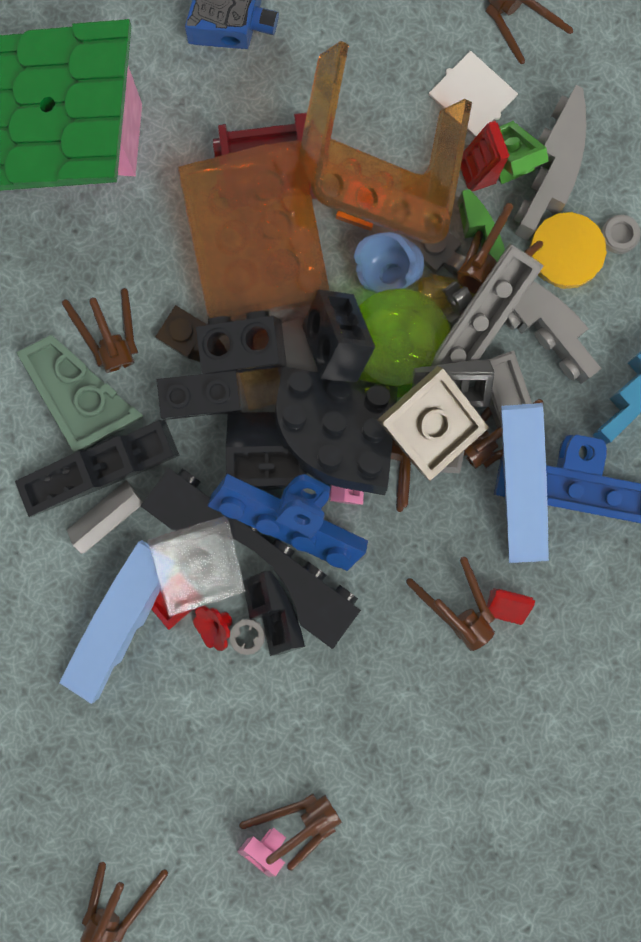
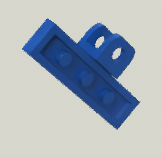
M567 435L560 446L557 467L546 465L547 504L549 506L641 523V484L602 476L607 455L606 443L602 439L581 435ZM582 446L586 450V455L583 459L579 456V450ZM501 457L494 495L505 497L503 457Z
M226 474L211 494L208 507L221 512L228 518L236 519L257 529L262 534L277 538L292 545L299 551L307 552L328 562L333 567L346 571L367 550L368 540L324 520L325 513L321 509L329 499L330 486L305 474L295 477L283 490L281 499ZM303 489H312L316 493L309 494L306 493Z

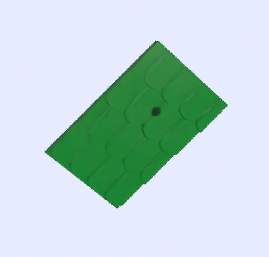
M130 19L73 23L72 27L28 30L23 34L0 35V191L117 182L118 175L136 176L142 102L128 66L132 29Z

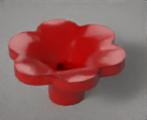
M205 605L198 606L195 609L196 617L193 619V625L198 633L201 634L203 642L208 648L215 647L218 651L225 650L228 647L227 639L230 637L228 627L232 625L231 616L225 611L220 613L213 607L209 609Z

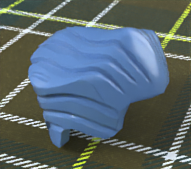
M385 232L370 235L361 240L356 247L354 259L355 263H357V277L367 290L393 296L419 280L423 275L424 257L422 251L415 243L398 233Z

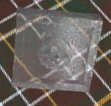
M225 516L147 540L169 617L245 592L230 524Z

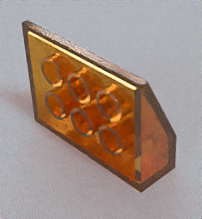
M300 140L261 145L178 167L208 319L220 316H230L233 319L245 317L246 313L254 311L273 312L312 304L318 289L330 291Z

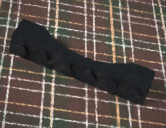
M169 468L141 504V507L171 530H196L217 533L237 540L255 551L275 570L286 585L296 607L300 626L333 649L361 611L354 605L358 598L340 584L334 591L322 582L327 575L309 561L304 567L291 559L295 551L276 538L271 544L259 535L260 532L257 529L236 519L228 518L221 512L208 507L210 497L197 489L201 481L183 468L178 474Z

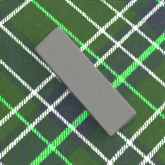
M509 244L427 366L479 360L544 265L532 256ZM455 380V384L460 388L461 380Z

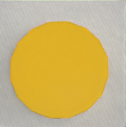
M574 212L557 213L545 219L533 234L529 247L539 240L543 242L542 248L532 256L544 265L538 276L555 287L562 289L578 288L590 282L603 267L607 254L605 238L598 225L586 216Z

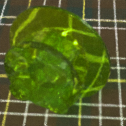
M388 289L372 295L359 305L375 344V349L359 380L398 387L397 397H403L412 389L414 368L432 365L437 350L451 329L443 311L427 296L409 289Z

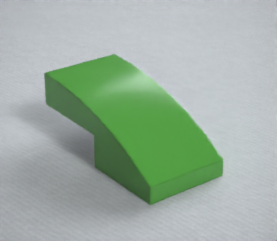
M470 189L463 190L458 200V207L464 238L474 237L477 231H482L481 246H483L495 223L479 198ZM500 234L489 252L496 262H498L505 251Z

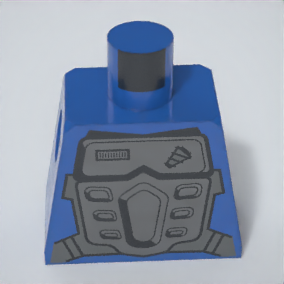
M192 0L185 24L188 43L202 46L248 49L253 30L270 35L275 34L279 12L260 7L261 0Z

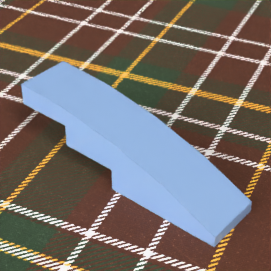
M543 403L501 406L509 563L549 561Z
M143 540L137 543L89 623L59 682L61 685L91 704L99 699L114 666L122 661L136 630L144 625L175 561L174 559Z

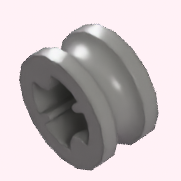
M253 619L240 620L230 630L229 640L231 646L240 654H254L260 650L264 643V628ZM249 625V630L254 627L258 632V636L253 639L254 646L250 648H245L246 643L241 646L236 638L241 634L240 627Z

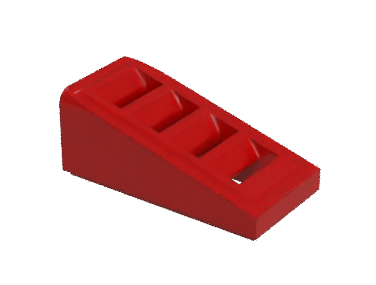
M496 121L487 123L458 159L467 188L471 191L496 184L510 156Z

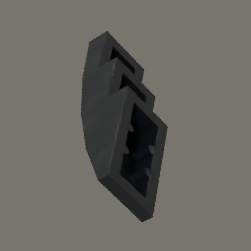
M158 420L128 435L116 436L87 451H77L16 480L15 483L28 517H33L140 474L180 455L166 420Z

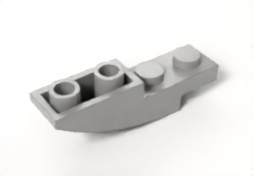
M578 85L575 86L569 98L561 96L551 117L557 119L553 129L550 130L545 127L538 140L547 147L549 162L540 165L542 167L530 187L537 191L531 202L524 199L514 218V221L520 223L515 235L527 241L535 231L545 210L554 214L562 211L573 190L581 167L587 125L584 91Z
M533 281L505 321V325L511 330L517 328L521 334L534 325L537 329L535 336L538 342L546 350L553 349L561 359L559 366L563 373L570 380L577 379L582 384L602 369L578 340L589 328L558 297Z

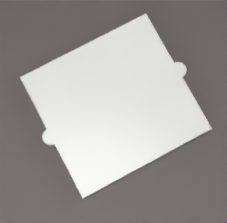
M470 51L453 69L448 68L446 70V76L428 95L476 137L487 123L501 118V112L517 97L518 93Z

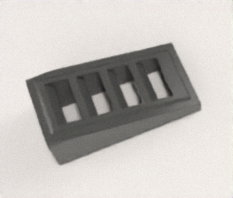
M470 360L414 368L412 388L436 366H439L447 372L454 383L455 380H461L459 389L473 407H490L495 373L490 360ZM469 380H475V386L469 387Z

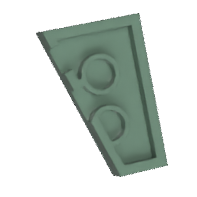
M50 335L16 352L73 453L84 451L143 418V415L138 410L131 407L113 388L100 380L54 336Z

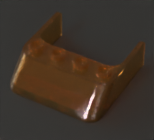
M339 41L318 57L300 147V160L314 196L325 206L420 242L434 244L442 241L447 236L450 227L472 102L463 99L440 111L428 170L422 175L415 174L331 139L349 47V44Z

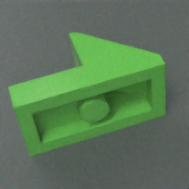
M511 121L499 126L510 155L499 176L501 185L535 171V167L549 162L547 147L517 123Z

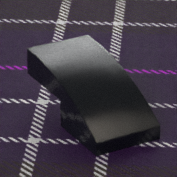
M263 571L243 580L249 619L263 618L270 656L285 654L305 647L302 631L292 604L271 571Z

